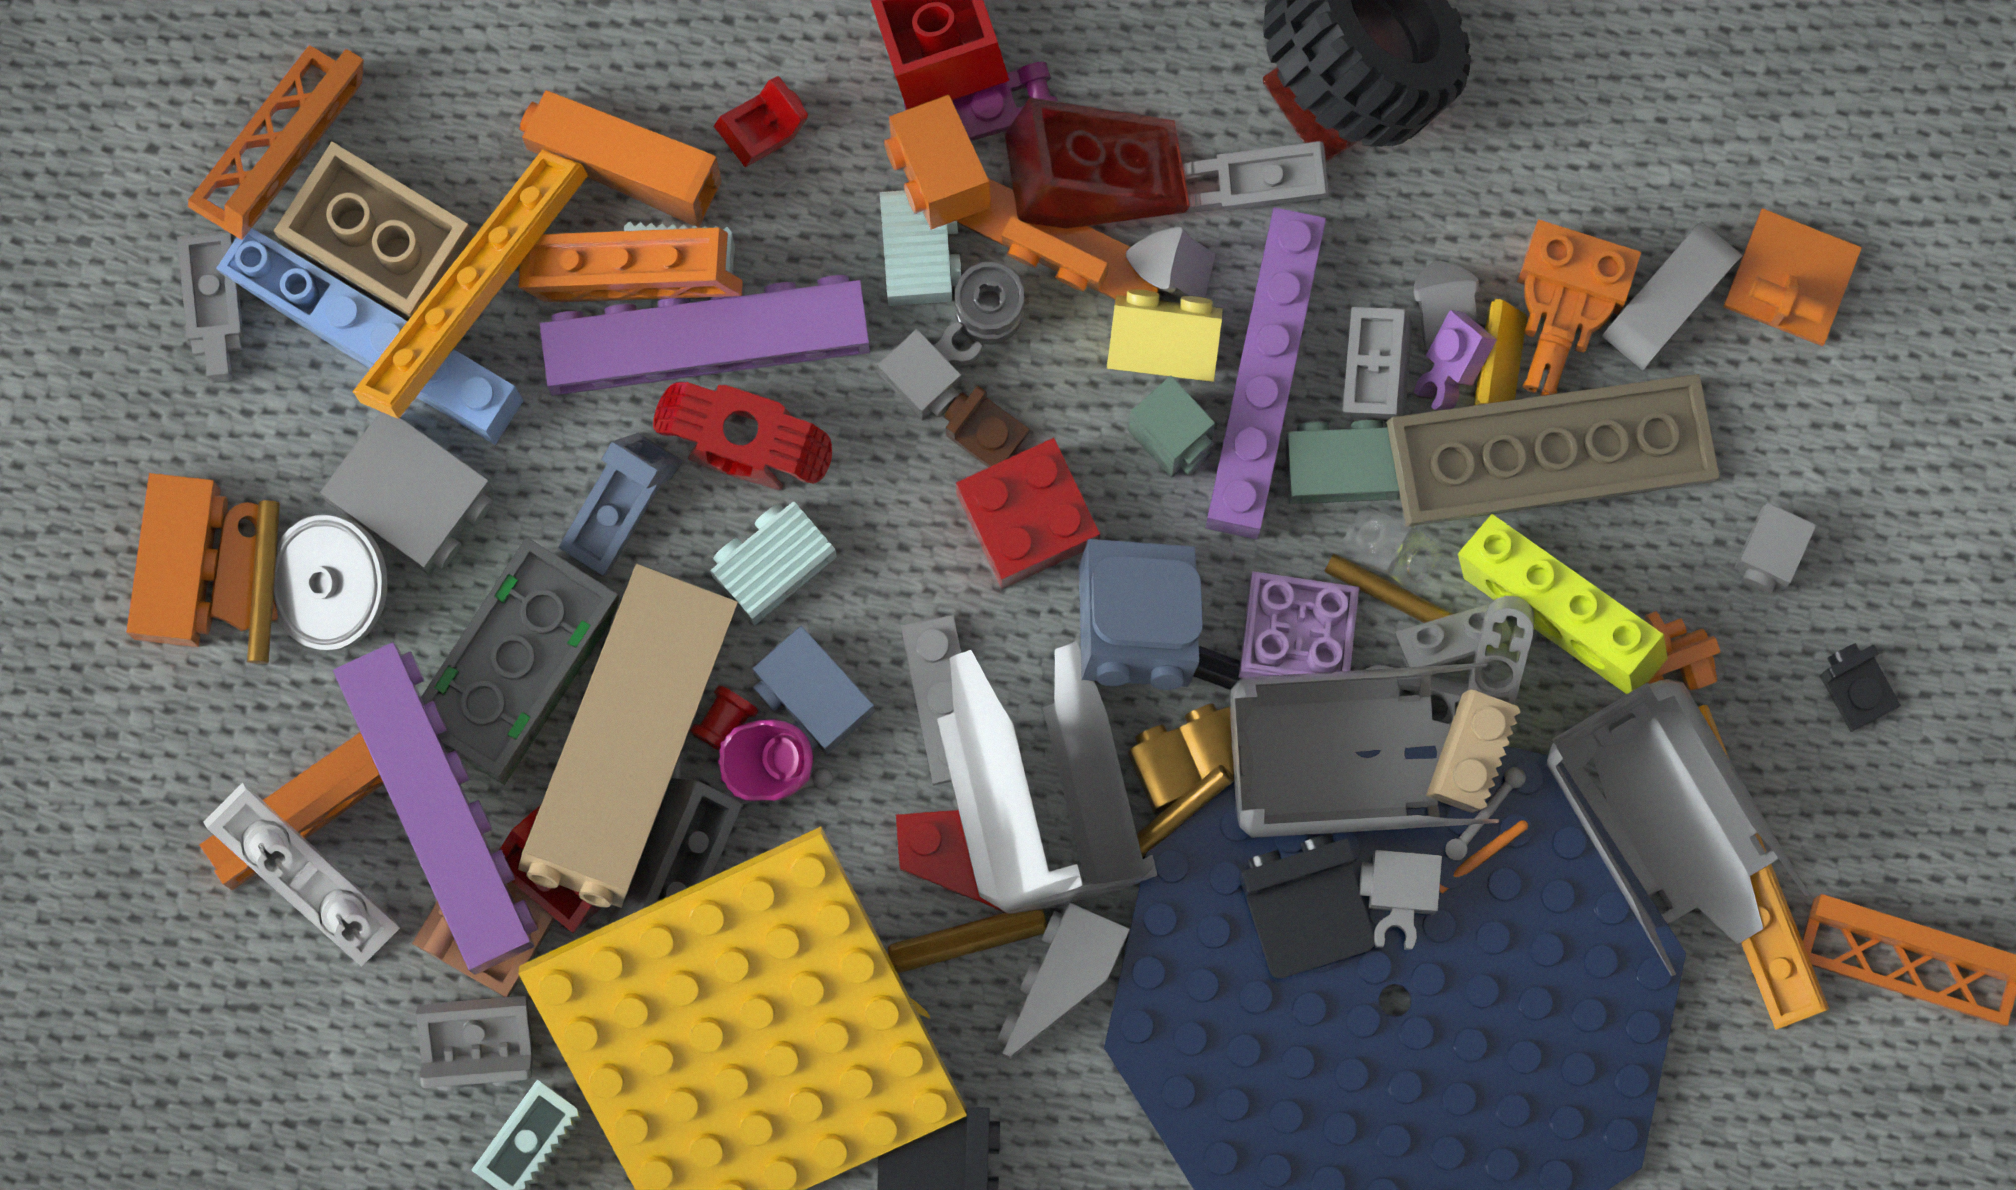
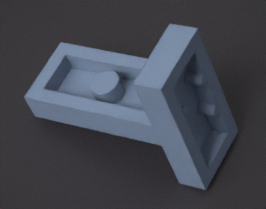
M639 433L611 442L601 459L607 463L606 467L558 547L602 576L609 574L661 484L671 480L683 462Z

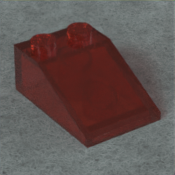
M1030 97L1005 133L1017 217L1022 222L1069 229L1186 213L1190 207L1175 120Z

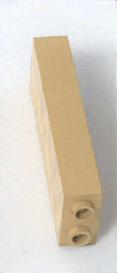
M635 565L522 852L518 870L526 872L527 877L531 881L548 888H557L558 885L572 889L579 892L581 899L598 907L606 908L612 904L622 908L733 618L737 601L642 565Z

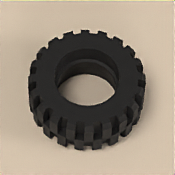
M1267 0L1264 13L1263 35L1265 39L1269 40L1266 51L1270 62L1276 63L1279 69L1277 74L1284 88L1289 86L1296 95L1294 101L1304 111L1309 109L1317 117L1315 120L1325 129L1334 128L1339 131V137L1350 142L1361 140L1363 146L1383 147L1403 144L1408 139H1412L1462 94L1470 72L1471 55L1467 54L1470 48L1468 34L1461 29L1462 18L1457 8H1452L1447 0Z

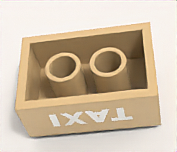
M334 142L330 143L274 229V233L282 246L406 321L411 318L474 237L468 223Z

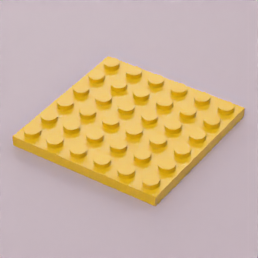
M822 827L816 828L519 966L518 974L635 1190H805L967 1116V1107Z

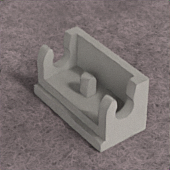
M1351 307L1343 413L1350 415L1354 421L1379 419L1387 424L1386 422L1392 417L1405 416L1413 325L1405 309Z

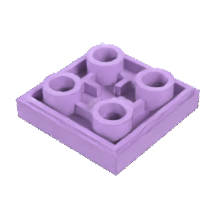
M1252 571L1239 678L1350 671L1359 587Z

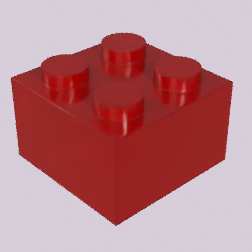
M870 0L907 110L947 95L950 96L951 100L1010 81L984 0Z
M1055 438L1049 439L956 482V494L1001 589L1084 552L1088 539L1100 540L1098 528Z

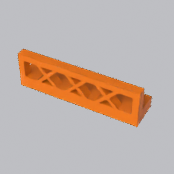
M308 45L188 199V207L243 240L352 99L362 84L364 59L345 49L335 61L311 45ZM314 65L325 72L326 75L311 93L304 94L301 78L310 66ZM295 87L296 95L288 96ZM299 107L282 131H273L271 117L277 110ZM265 126L266 134L258 135ZM269 146L252 170L243 171L241 156L246 149ZM235 165L236 173L228 174V172ZM239 185L224 205V210L207 200L216 188Z
M720 227L543 234L520 263L518 288L544 302L742 296L743 280L726 270L728 232Z
M359 732L263 801L301 836L307 839L384 785V782L361 732ZM215 835L199 844L215 867V874L222 884L230 890H234L257 874Z
M1820 894L1813 899L1802 937L1813 967L1995 1024L2008 1026L2016 998V954L1824 894ZM1819 923L1840 929L1851 951L1834 960L1811 953ZM1852 934L1872 940L1858 946ZM1879 942L1894 947L1904 967L1887 976L1874 973L1869 967L1862 951ZM1904 950L1923 955V957L1911 963ZM1855 956L1861 968L1842 962ZM1930 959L1945 962L1956 983L1940 992L1925 989L1914 968ZM1957 966L1976 973L1963 979ZM1907 972L1914 985L1894 978ZM1983 975L2006 981L1999 1010L1995 1011L1977 1005L1966 984ZM1960 989L1966 1001L1947 996V994Z

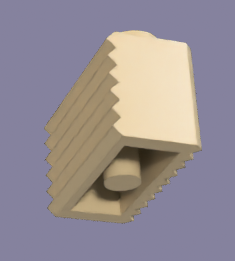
M1472 689L1462 693L1426 796L1470 813L1487 807L1484 799L1491 796L1488 789L1495 786L1492 778L1498 776L1496 768L1502 765L1499 758L1506 755L1503 747L1510 744L1507 737L1513 734L1510 726L1517 724L1514 716L1521 713L1518 706Z

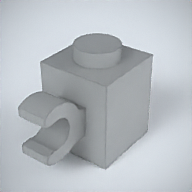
M959 321L949 325L941 339L934 346L916 329L877 365L879 376L922 421L931 412L937 417L943 415L959 395L956 389L961 386V374L952 364L960 366L969 365L976 361L982 352V345L978 341L966 351H958L953 347L952 342L954 338L963 331V325Z
M1375 850L1372 855V863L1362 862L1359 895L1369 896L1368 909L1391 911L1387 917L1378 923L1374 930L1376 947H1384L1385 932L1388 928L1398 927L1405 934L1404 950L1413 949L1417 939L1414 913L1434 915L1438 911L1442 856Z

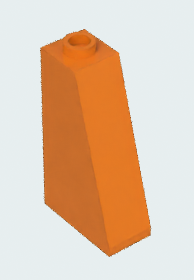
M545 90L539 104L534 101L529 104L520 123L519 129L524 132L522 138L526 149L536 154H539L543 149L581 163L588 174V178L692 226L695 225L697 228L700 227L722 182L716 156Z

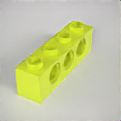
M1491 514L1459 551L1458 557L1461 570L1466 581L1494 601L1504 596H1516L1524 599L1532 607L1535 614V630L1625 694L1649 682L1668 659L1663 633L1495 515Z

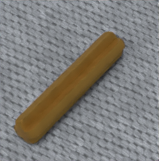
M1043 909L1012 914L1002 913L892 943L888 946L887 952L896 972L902 973L1044 934L1047 922Z

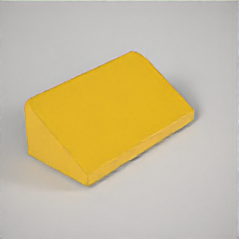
M1501 299L1492 301L1487 311L1485 330L1496 338L1497 341L1478 374L1474 406L1515 400L1527 316L1524 312Z

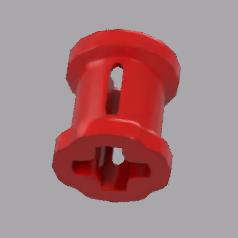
M718 685L714 691L717 697L702 722L700 724H693L690 732L719 751L721 741H724L734 728L744 725L749 717L755 718L759 710L738 694Z

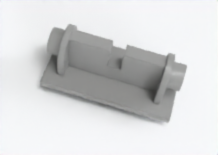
M1490 604L1396 631L1395 635L1404 655V658H1402L1404 668L1455 665L1454 661L1462 658L1465 664L1473 663L1485 614ZM1507 620L1502 623L1500 643L1510 646L1512 632Z

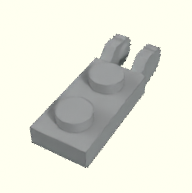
M1320 141L1217 154V159L1189 162L1176 167L1177 179L1195 182L1219 176L1220 191L1194 193L1180 198V207L1183 213L1213 211L1221 208L1224 211L1330 198L1324 143Z

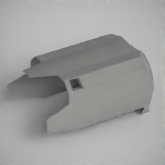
M1075 641L1055 649V703L1043 707L1085 879L1084 882L1081 881L1077 864L1048 871L1013 723L997 699L973 652L969 650L951 657L954 713L938 718L937 722L979 896L1004 912L1012 914L1069 905V902L1072 904L1117 892L1141 881L1156 877L1157 872L1153 855L1142 859L1105 707L1095 682L1081 680V651L1077 642Z
M1475 663L1241 677L1231 689L1230 695L1235 799L1240 828L1250 837L1255 838L1498 823L1499 819L1440 818L1438 801L1426 796L1451 727L1450 724L1432 720L1431 675L1483 668L1489 664ZM1420 684V695L1399 696V685ZM1436 747L1437 758L1405 759V748ZM1381 750L1378 755L1372 758H1363L1355 753L1358 751ZM1427 807L1428 816H1407L1406 808Z
M1670 679L1660 680L1651 684L1647 682L1552 739L1554 743L1551 745L1547 759L1549 769L1671 976L1676 975L1655 931L1656 926L1558 766L1560 761L1573 778L1648 895L1651 896L1657 892L1661 895L1669 909L1661 913L1667 924L1698 907L1735 943L1738 944L1763 929L1750 876L1778 858L1805 896L1810 895L1684 683ZM1592 757L1606 799L1583 769ZM1756 833H1758L1761 836V838L1767 843V845L1771 848L1766 853L1762 848L1761 844L1759 843L1758 839L1756 838Z

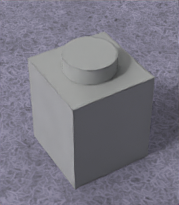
M1767 502L1757 516L1734 569L1745 573L1742 580L1757 590L1772 593L1775 587L1784 591L1791 583L1817 525Z

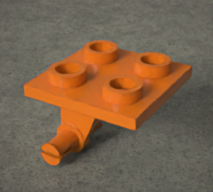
M1762 208L1723 308L1824 346L1862 247Z

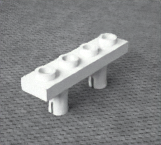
M243 782L204 821L206 828L361 967L400 929L397 922Z

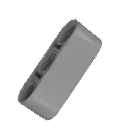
M1701 221L1618 315L1602 337L1644 371L1651 364L1650 361L1655 355L1664 349L1684 326V322L1694 310H1698L1717 288L1722 278L1728 271L1731 272L1743 255Z

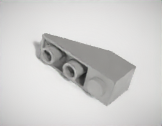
M1070 902L1064 915L1054 911L1041 940L1050 944L1049 950L1042 964L1035 961L1031 962L1019 990L1028 994L1020 1015L1012 1011L1009 1012L997 1041L1006 1044L1003 1051L1004 1058L1011 1060L1107 984L1129 934V928Z

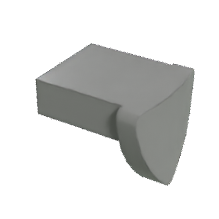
M1176 227L1153 233L1126 251V258L1134 270L1153 286L1169 292L1180 300L1183 296L1205 298L1216 253L1190 238L1189 233L1183 228Z
M1434 261L1420 272L1415 280L1414 298L1416 301H1419L1422 336L1426 350H1429L1450 310L1464 312L1477 323L1475 293L1479 291V280L1470 271L1461 266L1444 261Z

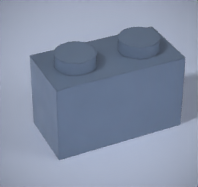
M802 626L798 627L752 668L754 676L759 680L753 687L754 691L772 711L775 712L782 706L795 720L793 725L802 730L807 736L812 750L818 745L826 755L829 754L875 713L874 705Z

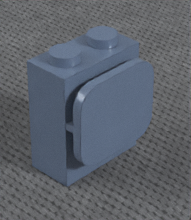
M1088 539L1079 563L1081 680L1098 681L1102 685L1112 687L1121 686L1126 683L1151 684L1153 687L1161 690H1172L1181 686L1189 687L1199 664L1198 638L1203 624L1201 579L1196 570L1195 546Z

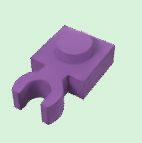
M1450 310L1426 354L1435 364L1430 372L1424 373L1418 379L1414 393L1417 396L1432 398L1437 390V396L1431 408L1436 411L1453 409L1459 398V383L1473 385L1497 339L1466 313Z

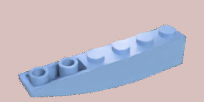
M251 228L243 240L236 237L216 268L220 273L370 369L407 323L403 318ZM454 349L417 395V398L494 445H496L524 401L514 385Z

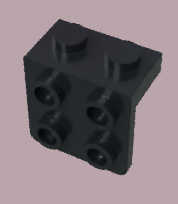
M1332 833L1318 836L1300 843L1302 853L1283 859L1279 850L1264 853L1248 859L1250 869L1241 872L1239 879L1269 972L1274 978H1286L1368 952L1373 948L1375 944L1374 934L1362 897L1359 895L1360 891L1351 866L1354 857L1347 838L1334 842Z
M967 1107L966 1117L878 1156L877 1190H998L999 1176H988L989 1154H999L1000 1121H990V1108Z

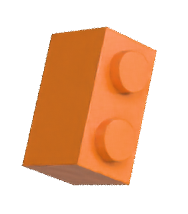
M949 95L889 116L891 138L884 140L888 158L894 170L903 168L909 181L904 183V189L911 209L915 214L923 211L931 230L991 208L988 177Z

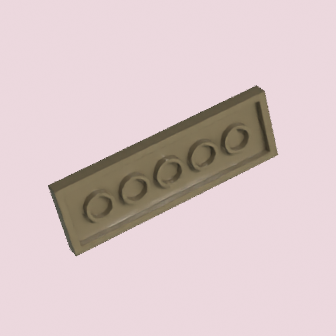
M1700 374L1392 417L1386 422L1406 527L1712 483L1720 479Z

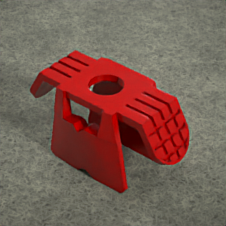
M689 382L673 383L663 393L655 410L653 419L655 432L664 436H677L697 443L689 453L688 460L741 480L782 490L783 484L768 467L789 473L802 482L814 484L826 475L831 464L832 442L825 431L810 422L793 417L780 402L728 385H718L715 390H710ZM732 414H737L757 421L758 433L754 440L745 445H736L728 441L723 432L724 423L727 418Z

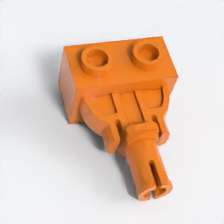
M1538 219L1517 283L1524 285L1525 303L1530 314L1524 331L1525 334L1534 337L1540 318H1544V324L1538 338L1527 379L1523 383L1525 390L1535 394L1543 371L1547 370L1541 396L1557 394V388L1576 330H1580V335L1574 351L1584 353L1587 350L1591 334L1599 330L1613 313L1619 315L1622 310L1641 255L1640 251Z

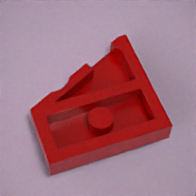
M959 810L896 814L900 871L922 880H927L946 890L966 896L993 907L995 910L1006 913L979 896Z

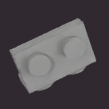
M527 996L417 1004L416 1020L422 1060L420 1073L421 1087H436L443 1091H453L463 1088L468 1084L491 1083L495 1086L504 1087L531 1078L533 1046Z

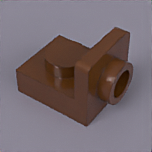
M977 386L970 396L961 392L944 415V418L949 421L946 426V437L987 467L1010 458L1030 433L1028 427L988 399L987 392L980 386Z

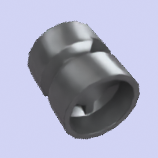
M981 262L969 267L959 278L955 288L956 320L963 325L962 332L967 337L984 345L999 344L1010 339L1019 330L1024 317V287L1019 276L1008 266L998 262Z

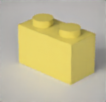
M1140 289L1128 290L1127 296L1116 295L1107 369L1162 376L1172 375V377L1214 382L1223 308L1212 307V300L1196 296H1183L1180 303L1160 301L1158 293Z

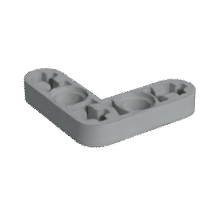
M1504 596L1497 598L1489 605L1473 664L1501 660L1511 667L1512 675L1505 680L1494 681L1484 675L1482 668L1471 669L1468 684L1431 676L1430 695L1441 697L1448 706L1443 713L1432 715L1433 721L1451 725L1456 713L1457 702L1460 701L1462 693L1470 689L1515 705L1534 630L1535 614L1532 607L1524 599L1516 596ZM1507 616H1514L1517 618V625L1513 627L1509 646L1500 643L1502 623H1504ZM1375 665L1365 670L1391 669L1393 667ZM1420 684L1399 685V696H1403L1404 690L1410 691L1409 696L1420 695Z

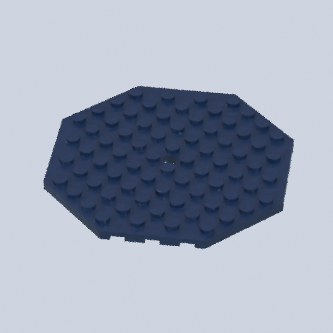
M1435 745L1405 748L1404 756L1405 759L1437 758V750ZM1509 746L1503 747L1506 755L1499 758L1502 765L1496 768L1498 776L1492 778L1495 786L1488 789L1491 796L1484 799L1486 804L1505 782L1504 775L1509 768H1521L1525 772L1526 781L1521 787L1512 789L1489 818L1499 819V822L1484 824L1468 843L1467 854L1461 860L1450 859L1446 855L1445 847L1450 840L1458 839L1469 825L1332 833L1334 842L1348 839L1354 857L1351 866L1358 888L1360 887L1362 862L1372 863V855L1375 850L1442 856L1440 884L1449 889L1443 894L1439 892L1438 911L1434 915L1414 913L1417 939L1412 950H1404L1405 934L1403 930L1398 927H1390L1385 932L1383 948L1376 947L1374 944L1373 948L1368 952L1286 978H1274L1269 972L1239 876L1242 871L1250 869L1248 863L1250 858L1275 850L1280 851L1282 859L1303 852L1300 843L1329 833L1250 837L1240 828L1238 823L1234 782L1156 847L1147 852L1146 858L1153 855L1157 876L1140 882L1104 1050L1163 1140L1193 1190H1609L1642 1168L1686 952L1561 761L1558 763V766L1656 926L1655 931L1676 975L1671 976L1549 769L1547 765L1549 755ZM1381 750L1357 751L1355 753L1363 758H1372L1378 755ZM1438 801L1440 818L1475 819L1481 811L1478 810L1470 813ZM1427 807L1406 808L1407 816H1428ZM1525 820L1528 822V829L1470 873L1454 877L1456 869L1481 848L1519 821ZM1361 895L1374 934L1378 923L1387 917L1391 911L1368 909L1369 896ZM1399 985L1408 992L1411 1005L1404 1015L1399 1017L1390 1016L1381 1009L1379 996L1387 986Z

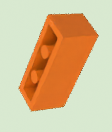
M149 473L126 633L134 640L199 647L200 634H209L213 617L210 616L211 602H205L208 581H215L219 549H213L215 528L222 529L223 520L228 511V499L226 496H220L221 489L214 480Z

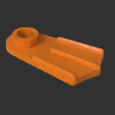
M249 502L234 506L224 517L210 609L211 617L225 621L240 631L249 629L258 515V505ZM240 519H247L254 524L255 533L252 537H244L240 534L238 530ZM273 598L272 621L278 619V613Z

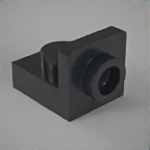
M1856 643L1843 648L1827 658L1831 667L1820 675L1850 732L1871 723L1901 706L1875 659L1879 655L1875 645H1871L1860 651Z

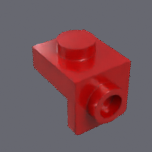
M779 76L768 80L759 95L721 115L713 127L746 168L792 141L807 120L808 113L803 108L799 96L789 89Z

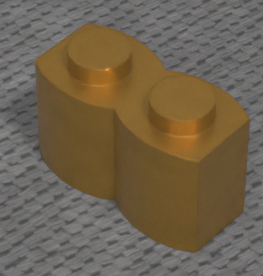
M1210 703L1187 713L1184 716L1187 724L1167 732L1165 725L1161 724L1135 736L1138 745L1130 748L1128 755L1154 813L1171 806L1218 765H1223L1234 779L1230 706L1217 711L1215 704Z

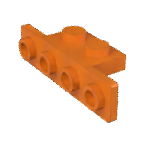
M990 178L988 180L990 184L991 208L957 220L960 225L1009 248L1007 255L1016 261L1032 268H1036L1038 263L1056 271L1055 278L1076 290L1084 292L1087 286L1116 300V295L1127 296V291L1131 289L1148 290L1156 293L1160 290L1144 280L1131 266L1126 258V251L1131 248L1130 246Z

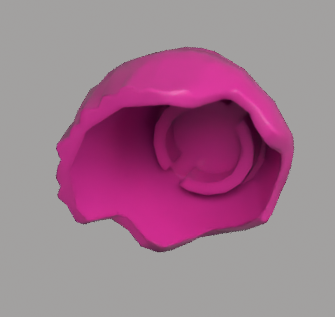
M778 719L758 720L734 728L726 736L725 740L721 741L720 758L718 760L721 781L725 782L728 790L735 797H741L751 802L783 800L795 794L810 779L814 757L807 736L793 724Z

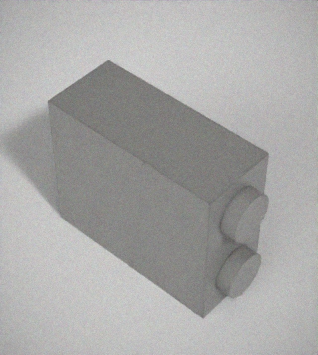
M381 411L319 492L327 503L361 525L366 531L428 575L431 574L436 566L443 570L451 563L461 547V543L456 540L468 523L477 526L493 504V499L488 497L493 490L489 480L402 418L397 419Z

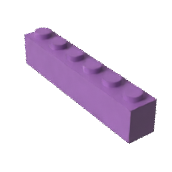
M1273 207L1205 529L1258 540L1326 221L1324 217Z
M833 275L817 280L818 286L796 289L795 283L781 282L764 287V293L743 296L742 291V296L711 297V300L690 303V298H669L658 301V307L641 310H637L635 304H618L605 308L604 315L584 317L581 311L556 313L551 316L552 322L539 323L548 389L551 396L870 353L860 280L849 281V276Z
M392 642L333 669L334 675L468 970L474 975L535 947L529 934L538 930L536 922L525 900L517 903L513 900L507 883L515 880L514 874L503 851L499 850L492 853L484 833L493 830L480 801L476 800L469 803L461 784L469 781V776L458 752L455 750L447 754L438 734L447 731V728L435 702L431 701L424 704L416 685L425 680L412 652L410 651L402 655L398 647Z

